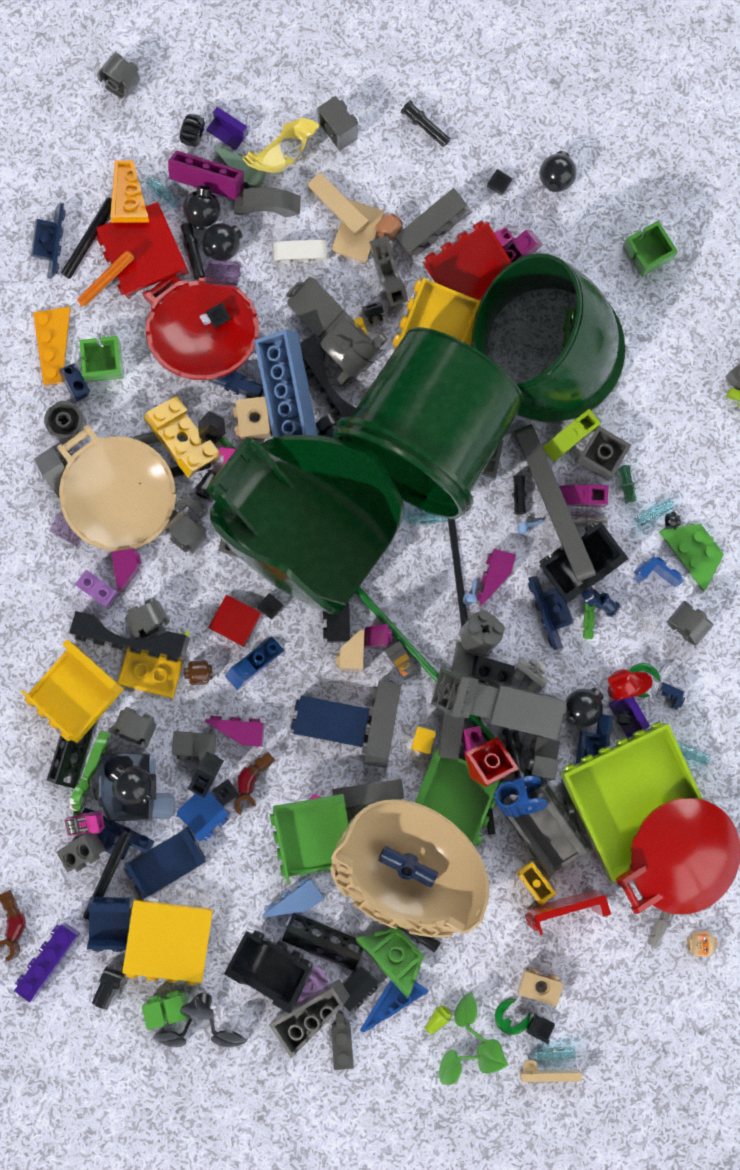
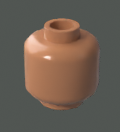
M393 213L384 214L375 226L378 232L377 237L388 236L389 241H394L396 239L395 236L403 230L402 220Z

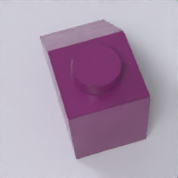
M134 548L111 552L117 590L120 592L127 588L140 570L139 564H142L141 554L137 553Z

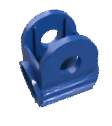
M537 776L523 777L513 782H502L500 786L498 785V789L495 790V802L503 815L506 814L508 818L520 817L522 814H532L547 807L546 800L541 797L530 799L529 791L539 788L542 784L541 778ZM510 795L519 796L515 803L511 805L503 804L506 797Z

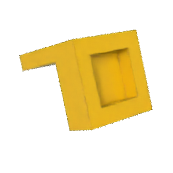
M417 726L411 750L430 755L436 732Z

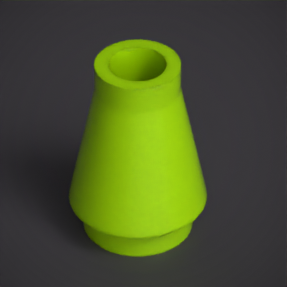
M444 1005L436 1007L428 1023L424 1026L425 1030L429 1034L434 1035L435 1032L451 1021L453 1014Z

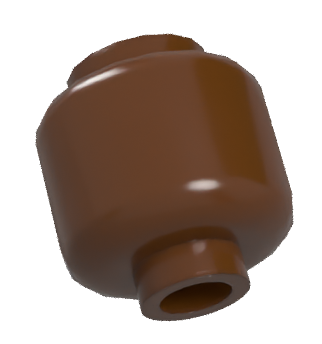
M206 660L190 661L188 667L184 668V679H188L190 685H207L209 680L213 678L212 665L208 664Z

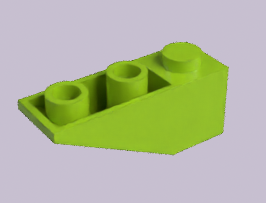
M588 409L542 448L550 459L555 462L592 434L601 425V422Z

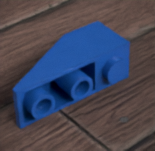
M270 637L232 666L225 677L238 691L285 650L273 637Z

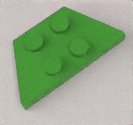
M702 524L677 527L676 530L674 528L661 530L659 532L702 591L706 590L724 555Z
M398 927L397 929L390 928L387 931H379L372 935L357 937L356 942L408 998L424 955Z

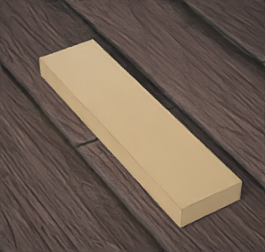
M321 172L306 184L355 235L369 224V221Z

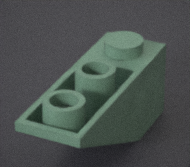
M214 146L216 156L224 165L244 171V188H259L266 176L265 171L248 166L244 162V155L242 154L236 155L224 146Z

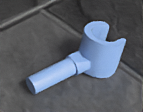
M543 519L522 522L517 527L518 534H528V527L543 523Z
M474 579L470 593H465L463 598L464 604L472 605L477 601L476 588L478 580Z

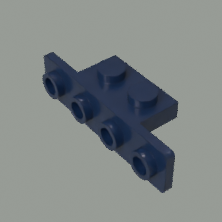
M59 203L56 206L54 223L41 219L35 220L31 256L49 260L47 278L49 279L59 271L57 258L61 254L59 241L64 232V228L61 227L62 221H64L66 216L64 203Z
M538 576L529 577L528 587L536 599L535 606L541 613L542 625L544 629H547L549 635L548 642L554 650L562 649L563 645L557 630L574 624L569 607L556 589L543 593Z
M601 715L597 722L596 733L580 731L576 764L581 762V758L587 755L594 756L599 754L598 750L601 748L610 747L612 715Z
M84 808L80 814L94 812V810ZM103 816L105 828L100 833H97L106 850L105 852L112 853L122 831L130 833L131 838L121 860L125 859L130 846L144 853L149 852L154 844L153 840Z

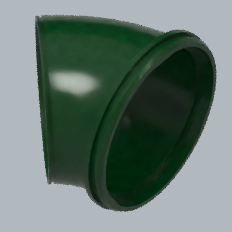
M538 253L522 257L511 263L497 275L487 288L475 315L472 347L489 358L488 338L492 324L499 312L516 297L532 290L546 288L560 289L576 294L577 312L575 323L563 351L543 373L529 381L517 384L524 399L517 415L539 422H562L578 418L588 409L593 410L611 393L619 380L624 366L625 337L620 320L600 289L586 275L556 256Z

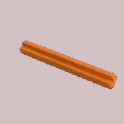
M125 251L77 298L79 304L86 306L134 259L132 253Z

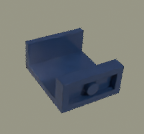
M90 897L88 903V911L90 912L87 949H92L95 952L103 950L122 952L126 950L129 933L130 898Z

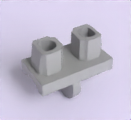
M521 658L517 663L513 676L519 681L525 675L529 676L532 680L527 685L528 689L537 691L548 682V679L543 676L547 670L541 666L544 660L541 659L537 663L534 659H531L527 663Z

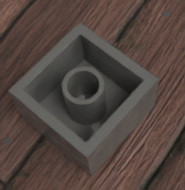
M335 95L317 108L318 122L338 150L341 151L358 139V121L353 114L350 115L348 113L345 102L339 100Z
M598 426L578 458L577 463L610 481L630 449L631 444Z

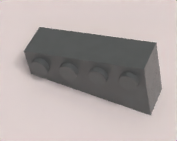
M452 188L395 237L411 257L413 255L417 256L423 252L425 246L435 242L439 236L471 214L472 211L455 188Z
M378 681V686L373 687L372 698H375L374 705L370 704L368 715L372 716L371 723H367L365 732L369 737L368 742L364 741L362 753L365 754V765L387 768L402 684Z
M340 979L297 1003L291 1013L283 1011L276 1015L269 1026L290 1058L345 1004L350 995Z

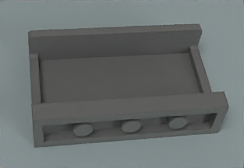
M544 783L529 793L530 799L537 797L545 799L547 802L546 808L532 814H522L520 817L508 818L506 815V818L511 824H514L519 837L525 840L529 846L530 853L540 862L541 869L548 873L549 876H552L565 865L587 854L592 847L549 785Z

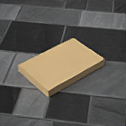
M349 200L369 221V224L355 235L341 221L331 252L367 263L371 251L369 242L375 240L377 234L375 226L383 217L384 211Z

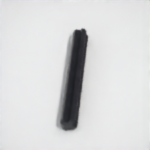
M107 197L69 258L61 272L64 277L68 279L72 277L98 234L96 228L102 226L111 213L112 198Z
M126 831L121 832L92 897H104L131 838L130 833ZM88 906L83 915V917L87 920H89L90 912L88 911Z

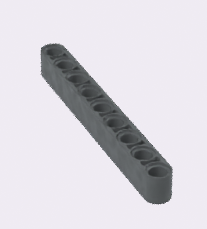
M529 424L515 430L514 432L518 438L523 455L577 582L595 576L596 573L533 425Z

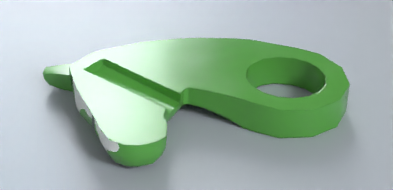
M101 730L98 734L80 784L76 785L72 793L69 809L73 811V816L79 815L84 807L90 790V784L100 764L101 755L104 754L111 734Z

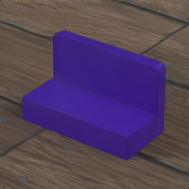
M216 107L213 111L214 119L206 130L234 150H237L248 135V128L219 107Z
M634 697L615 700L609 703L614 716L619 714V711H627L631 713V717H634L631 725H620L626 737H630L633 733L650 727Z

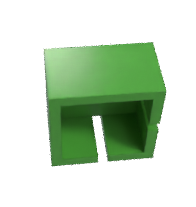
M659 220L645 227L642 232L640 230L629 236L623 244V248L630 259L635 258L633 264L642 277L673 260L678 252Z
M117 336L101 337L100 341L104 347H100L97 338L79 340L80 354L83 359L81 360L82 377L86 382L124 379L121 342Z
M180 989L169 991L164 997H161V994H156L146 999V1002L142 1005L147 1030L165 1026V1021L173 1024L187 1020L188 1017L180 1012L181 1007L188 1003L186 991L180 992Z

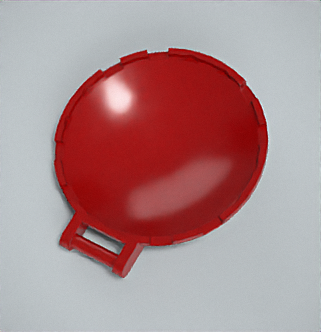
M174 275L161 281L151 290H146L142 293L145 300L151 305V311L146 320L145 328L149 349L158 363L169 372L191 380L216 379L237 370L253 353L255 349L254 340L259 337L257 312L246 294L228 282L215 281L214 278H199V280L189 282L188 280L181 281ZM171 283L173 284L171 287H169L167 290L161 293L158 297H154L163 289H165L168 285H170ZM222 302L232 320L216 329L212 322L205 325L200 316L206 314L207 310Z
M694 797L668 801L654 809L642 821V826L637 835H634L631 844L630 869L616 878L618 885L622 886L629 899L634 914H639L652 905L671 914H692L704 910L717 902L727 892L736 877L740 864V839L736 827L721 808L709 801ZM631 881L634 882L640 896L642 897V899L639 901L629 884V882Z

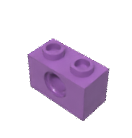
M85 570L75 583V586L107 609H110L120 593L88 570Z

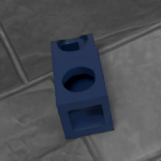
M74 363L59 369L61 378L70 393L73 403L89 396L90 390Z

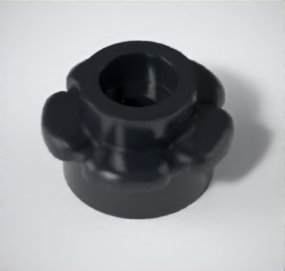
M673 511L665 515V527L676 530L681 524V518Z
M619 711V714L615 715L616 723L620 725H631L634 717H631V713L627 711Z

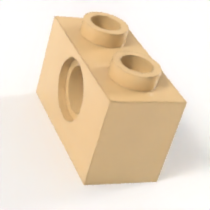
M529 967V970L524 969L517 991L518 995L557 1007L564 984L562 981H559L560 977L548 973V976L540 975V970ZM539 981L546 983V987L542 991L536 990V983Z

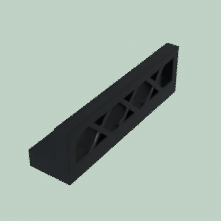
M95 724L84 735L83 743L80 745L73 740L68 742L60 735L46 781L75 789ZM77 752L78 760L72 764L70 761L71 755ZM71 771L73 775L71 783L63 782L66 773Z
M292 913L282 941L353 971H355L363 948L356 942L355 937L297 913ZM296 920L301 922L304 927L299 929L292 926V924ZM318 929L322 935H313L311 930ZM335 936L339 938L340 943L335 944L331 942L329 937ZM354 944L359 946L358 953L350 950L348 945Z

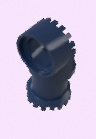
M593 587L582 593L584 601L590 607L595 605L597 608L603 609L608 617L616 615L618 613L617 610L621 608L620 603L614 602L608 593L600 594Z

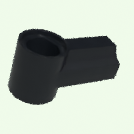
M106 966L99 980L100 985L92 1004L107 1010L125 974Z

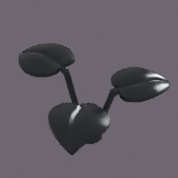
M206 993L197 994L189 1003L181 1007V1014L189 1018L182 1033L163 1031L153 1036L154 1040L165 1046L182 1047L187 1042L183 1037L186 1035L192 1020L198 1018L210 1020L211 1031L214 1035L211 1037V1041L216 1045L235 1047L247 1042V1039L234 1031L222 1030L217 1032L215 1030L213 1009H210L212 996Z

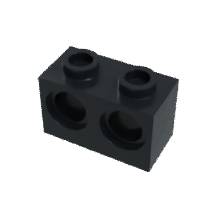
M475 656L471 676L479 679L478 682L488 684L489 680L499 682L497 674L502 672L504 678L500 683L511 685L515 666L483 656ZM481 666H483L486 670V673L483 677L479 674V668Z
M206 752L187 789L205 798L224 760Z

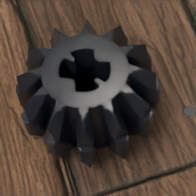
M187 114L185 116L179 136L181 143L189 147L199 145L205 130L204 118L196 114Z

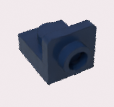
M664 682L660 683L657 690L662 692L661 696L670 700L672 697L675 698L670 709L677 710L678 707L681 708L685 701V697H683L685 692Z

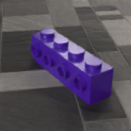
M66 922L60 926L57 924L50 933L52 935L51 939L41 945L38 950L41 952L39 956L29 962L27 973L25 975L21 974L15 982L17 987L14 992L29 1003L35 1000L81 934Z

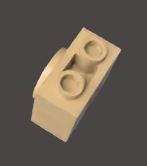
M265 396L235 400L236 406H233L234 418H238V425H235L236 436H240L241 441L245 437H250L254 440L271 438ZM254 415L260 416V420L258 422H252L250 420L251 417Z

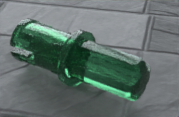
M620 466L622 480L620 487L623 489L625 504L636 502L635 482H632L630 466Z

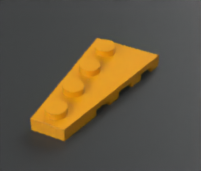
M115 160L111 223L149 222L133 160Z
M71 307L33 312L44 386L63 383L59 369L65 367Z

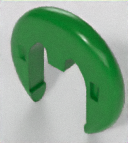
M638 663L629 669L631 673L646 671L661 682L659 672L650 664ZM644 693V694H642V695H639L638 697H643V698H644V697H649L650 695L647 694V693Z
M514 998L502 1001L495 1011L496 1025L502 1032L509 1035L523 1032L530 1022V1012L514 1027H510L512 1021L509 1017L503 1019L504 1012L517 1000Z

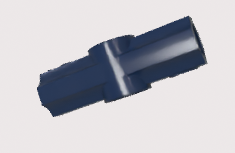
M236 371L220 378L207 380L224 387L228 392L231 390L236 392V395L241 394L249 398L261 397L264 389L262 384L247 379L246 376Z
M384 846L378 858L379 862L397 870L399 877L402 879H414L428 887L433 886L438 876L437 871L419 863L418 858L414 854H402L388 846Z

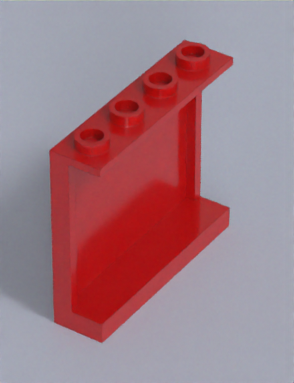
M158 201L145 206L149 222H109L96 228L99 234L96 235L99 245H103L106 250L103 254L107 263L111 262L113 264L125 251L131 252L134 256V259L114 278H118L120 284L117 287L121 295H125L127 299H130L129 295L176 274L182 273L183 276L189 274Z
M482 220L472 226L474 229L470 232L464 231L457 236L458 240L452 244L449 241L440 247L441 251L438 253L432 252L424 257L426 261L422 262L435 283L480 301L497 275L512 263L491 229L490 223L488 221L483 222Z
M594 889L528 908V914H525V918L530 928L543 935L540 921L589 907L592 908V911L603 917L611 915L606 895Z

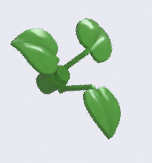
M471 992L467 993L458 1003L454 1019L459 1027L465 1026L468 1031L483 1043L477 1047L478 1055L458 1057L457 1052L454 1050L448 1051L443 1056L439 1068V1078L442 1085H452L459 1080L462 1073L461 1060L478 1059L479 1069L485 1074L498 1072L509 1065L504 1056L502 1046L497 1040H486L470 1027V1024H473L477 1018V1004Z

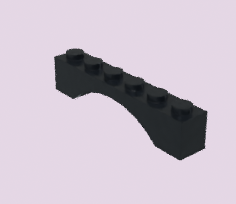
M313 334L300 342L303 361L307 366L305 370L310 378L314 377L317 383L315 385L320 393L324 392L328 398L325 400L331 409H336L338 412L336 414L339 419L350 417L356 407L347 403L332 388L325 371V350L321 347L316 335Z
M75 611L69 632L77 641L86 642V639L92 640L93 644L99 646L110 644L111 648L117 650L128 648L131 653L141 654V652L148 653L149 657L157 659L163 656L167 657V661L175 663L178 660L184 661L190 640L186 635L169 631L146 639L125 638L109 631L96 616Z

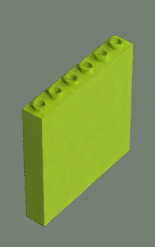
M661 721L650 725V729L646 731L643 729L633 733L634 737L628 740L627 738L620 739L615 742V746L601 748L598 750L599 754L594 756L587 755L581 758L580 763L576 765L574 763L568 764L563 767V771L559 772L607 880L615 882L618 876L630 869L632 853L630 849L634 835H637L642 826V821L654 809L678 798L694 797L703 799L669 723H661Z

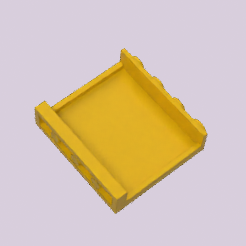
M424 277L417 280L413 291H416L414 297L409 299L406 309H408L407 315L402 317L399 327H401L399 335L396 334L393 339V349H396L406 332L415 327L437 330L471 345L473 324L480 300L439 285Z
M66 639L62 645L67 650L29 693L24 690L21 693L26 697L24 699L26 703L31 707L35 705L38 708L36 712L41 717L49 719L48 724L56 730L59 728L62 731L60 735L68 742L73 740L78 743L123 692L124 688L80 648Z
M134 899L122 973L126 974L128 978H138V975L146 976V979L151 981H158V978H164L169 983H177L178 980L186 981L185 984L197 986V983H202L213 910Z

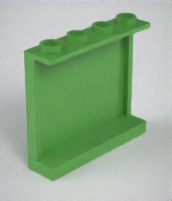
M435 749L415 803L426 806L446 817L468 837L474 847L475 845L479 846L483 837L480 834L481 828H486L490 818L486 815L489 808L493 809L496 803L494 797L495 790L498 789V785L500 786L504 780L500 779L485 787L470 778L467 761L460 758L452 760L438 757V749Z
M344 794L273 806V814H270L271 825L276 827V831H273L274 841L279 843L280 848H277L278 860L283 862V865H280L281 876L286 877L287 884L290 883L289 877L331 870V858L341 834L349 824Z

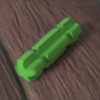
M585 602L584 610L586 612L584 613L583 628L585 630L583 631V638L593 639L594 631L592 630L594 629L595 613L593 611L595 610V605L590 607Z

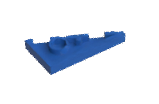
M390 980L361 1026L360 1031L370 1030L381 1021L391 1017L421 996L426 995L429 990L415 981L410 996L407 998Z

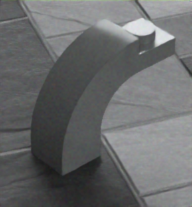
M259 187L244 189L243 194H240L234 202V214L244 215L257 211H267L283 217L299 215L301 196L277 188Z
M388 236L370 241L375 269L390 307L408 302L405 285L398 273Z
M402 779L332 789L333 795L344 794L346 807L371 804L383 800L404 799Z

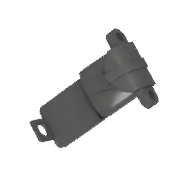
M309 277L305 282H297L286 294L287 297H290L287 301L288 306L322 340L320 342L321 347L343 369V372L337 378V381L342 386L352 377L357 378L366 368H369L373 363L372 361L382 352L380 348L388 340L386 335L381 333L372 340L315 278Z

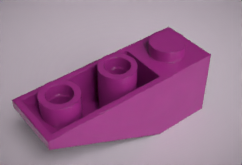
M526 229L504 250L513 263L522 257L534 254L543 244L532 230Z
M609 485L559 486L567 506L606 507L608 505Z
M493 549L492 554L488 553L486 564L489 565L488 571L483 572L481 580L484 583L483 590H479L477 595L480 607L511 575L516 554Z
M388 624L365 627L364 648L387 649L388 644H391L392 629H388Z
M210 715V719H205L206 723L241 745L263 747L265 724L260 723V719L249 718V722H243L239 717H230L229 720H222V716Z

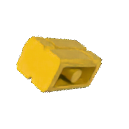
M530 860L515 872L539 905H543L557 894L533 861Z

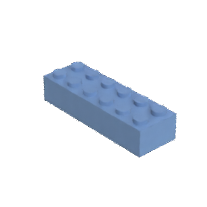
M283 330L254 340L273 438L288 435L318 436L298 332Z

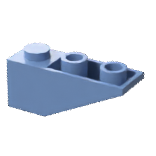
M304 878L296 884L298 888L291 893L288 890L280 896L282 899L277 904L272 902L265 907L264 910L266 912L263 914V917L308 911L325 897L312 879L307 881Z

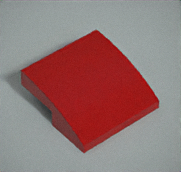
M226 594L208 628L244 647L262 613Z

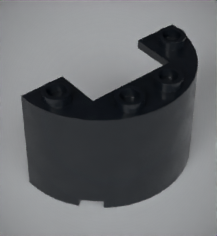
M594 522L584 529L586 533L581 537L595 570V576L577 582L564 549L561 551L559 548L551 554L552 557L547 555L539 561L540 569L566 604L577 598L629 559L602 522H599L597 525Z
M254 930L253 933L246 931L224 975L239 984L252 987L272 999V1004L287 1013H291L314 969L313 963L303 958L304 955L296 950H293V952L287 950L288 945L281 941L274 943L264 938L265 935L257 930Z

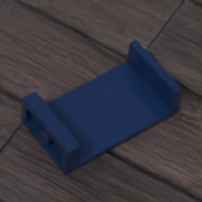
M301 696L300 700L296 699L294 710L298 712L296 719L293 718L291 723V730H294L293 734L356 747L363 746L369 715L368 708Z
M187 827L152 848L148 853H144L126 863V869L124 870L129 879L133 878L137 894L145 899L207 862V859Z

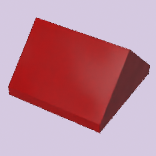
M498 736L465 753L470 778L485 787L519 770Z

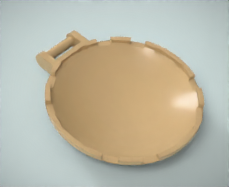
M88 424L85 425L81 432L64 445L60 444L57 447L68 461L59 487L60 505L63 515L76 535L90 545L107 551L140 548L154 540L167 526L172 516L176 501V490L172 472L161 455L149 445L139 440L122 436L99 439ZM87 436L92 438V441L72 456L69 454L68 451Z

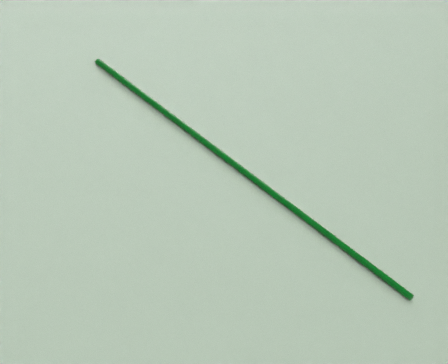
M225 436L219 440L224 447L235 448ZM359 587L355 593L383 624H388V629H392V634L396 639L400 641L432 679L437 682L439 675L437 671L364 590ZM469 715L468 719L476 727L480 726L482 734L488 741L495 738L476 715Z

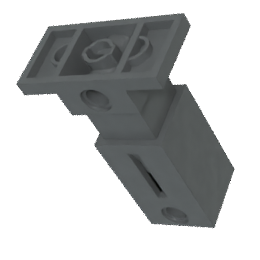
M440 667L431 704L450 716L469 718V715L472 714L480 716L479 718L493 725L555 740L560 735L562 730L561 721L567 711L566 701L552 695L489 680L488 684L478 682L479 679L468 674Z

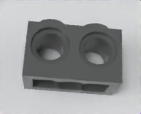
M86 833L58 850L57 854L68 873L74 869L76 872L87 867L86 862L88 861L90 864L100 859L99 854L106 850L97 833Z

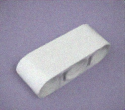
M299 240L275 242L273 244L274 263L279 265V263L286 262V264H298V262L316 263V261L327 262V241Z

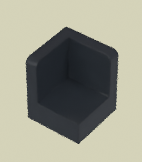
M208 411L198 423L199 437L206 441L211 440L214 445L226 433L224 418L211 411Z
M534 1013L526 1028V1032L549 1044V1037L555 1027V1023Z

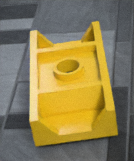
M176 395L146 412L144 421L185 475L190 478L203 466L210 462H217L221 455H219V450L211 440L206 441L199 437V430L187 416L188 410ZM178 435L184 436V437L186 438V441H185V442L179 441V440L177 439V436H178Z

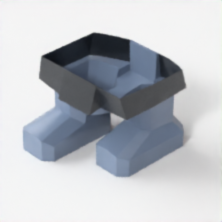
M124 753L101 755L99 799L108 820L152 821V819H170L175 814V797L171 793H156V759L152 754ZM119 765L123 768H128L129 766L141 767L148 772L152 779V790L150 791L152 796L145 804L141 802L137 806L123 805L113 795V780H109L105 773L110 776Z

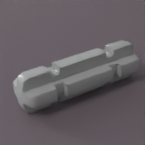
M661 912V918L657 920L651 932L653 934L647 941L649 945L655 948L658 947L659 939L663 937L668 926L667 922L673 916L671 913Z

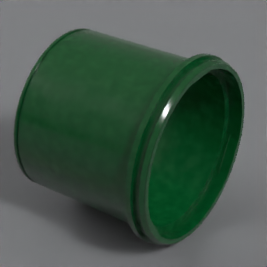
M415 327L406 332L352 415L338 420L333 432V438L360 445L373 451L384 465L404 502L439 517L457 519L472 507L473 497L471 491L522 407L524 399L513 379L483 353L443 332Z

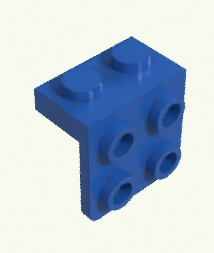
M653 556L646 562L643 561L633 572L636 574L633 579L638 583L645 580L652 570L674 587H677L684 581L681 578V573L675 569L671 570L666 566L667 563L660 557L656 558Z
M208 791L205 798L195 793L177 810L179 818L195 834L194 837L199 842L203 840L208 841L215 834L213 830L217 826L221 828L229 820L227 817L230 815L210 791Z

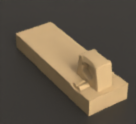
M524 1060L523 1071H520L521 1082H582V1073L580 1070H538L536 1060Z

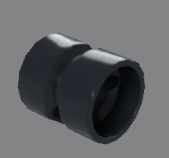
M330 413L316 422V428L320 435L333 438L335 425L339 420L336 413Z

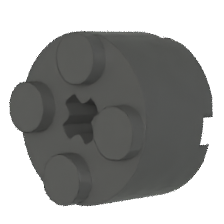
M116 52L108 58L97 73L100 83L104 81L106 84L105 88L119 98H123V96L127 98L140 82V76L137 72L139 70L138 66L133 62H127Z
M69 401L56 402V404L47 409L44 416V423L49 433L56 440L63 443L68 442L87 425L84 414L74 403Z
M183 511L171 520L163 529L165 535L169 533L172 536L170 540L185 553L189 550V555L192 556L207 539V534L205 533L207 530L200 523L196 525L191 520L192 517L186 511Z
M155 597L147 600L145 605L139 608L138 606L130 608L125 617V621L135 639H139V636L142 639L159 631V627L163 623L165 626L170 623L161 603L158 600L156 601Z
M683 601L666 623L672 630L676 629L683 636V639L696 646L707 635L714 624L706 618L707 615L702 610L697 609L695 611L692 609L691 604Z
M481 610L471 615L460 629V643L471 655L487 656L502 640L505 627L488 611Z
M125 707L124 710L120 711L112 733L116 735L119 732V734H122L121 738L138 745L144 742V746L148 747L157 724L153 717L143 714L142 717L137 715L134 709Z

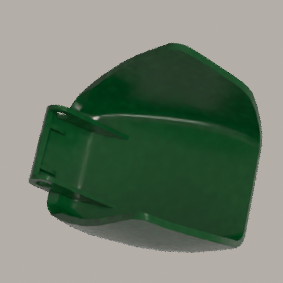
M288 435L274 437L261 444L250 437H245L206 487V491L215 500L210 509V521L226 545L247 565L278 589L334 616L344 609L387 550L398 531L405 510L403 500L384 465L373 451L360 445L325 436Z

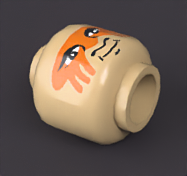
M708 930L693 931L687 937L688 952H692L694 957H710L713 955L714 949L718 947L717 938L713 937L712 933Z

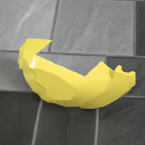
M305 118L286 123L283 126L281 135L258 155L250 150L246 156H243V160L248 166L260 171L270 173L282 172L287 165L294 164L296 161L293 158H288L287 155H282L280 142L284 138H298L302 140L298 159L306 145L307 139L315 134L319 124Z

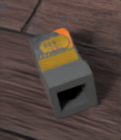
M400 641L384 651L404 680L417 673L415 666L409 659L410 657Z

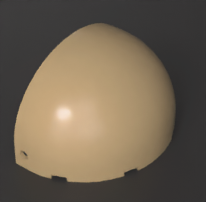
M383 800L362 809L341 834L331 858V874L342 894L349 896L354 901L353 905L366 915L394 929H397V926L408 929L410 934L438 938L452 937L453 933L457 932L461 934L468 933L482 923L489 900L487 871L472 842L454 823L443 815L414 802ZM384 846H388L402 854H414L418 858L419 863L437 871L438 876L433 886L428 887L414 879H402L399 877L397 870L379 862L378 858Z

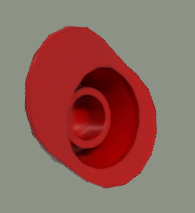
M620 669L608 677L610 686L607 692L613 700L639 696L650 690L653 680L648 673H631L629 670Z

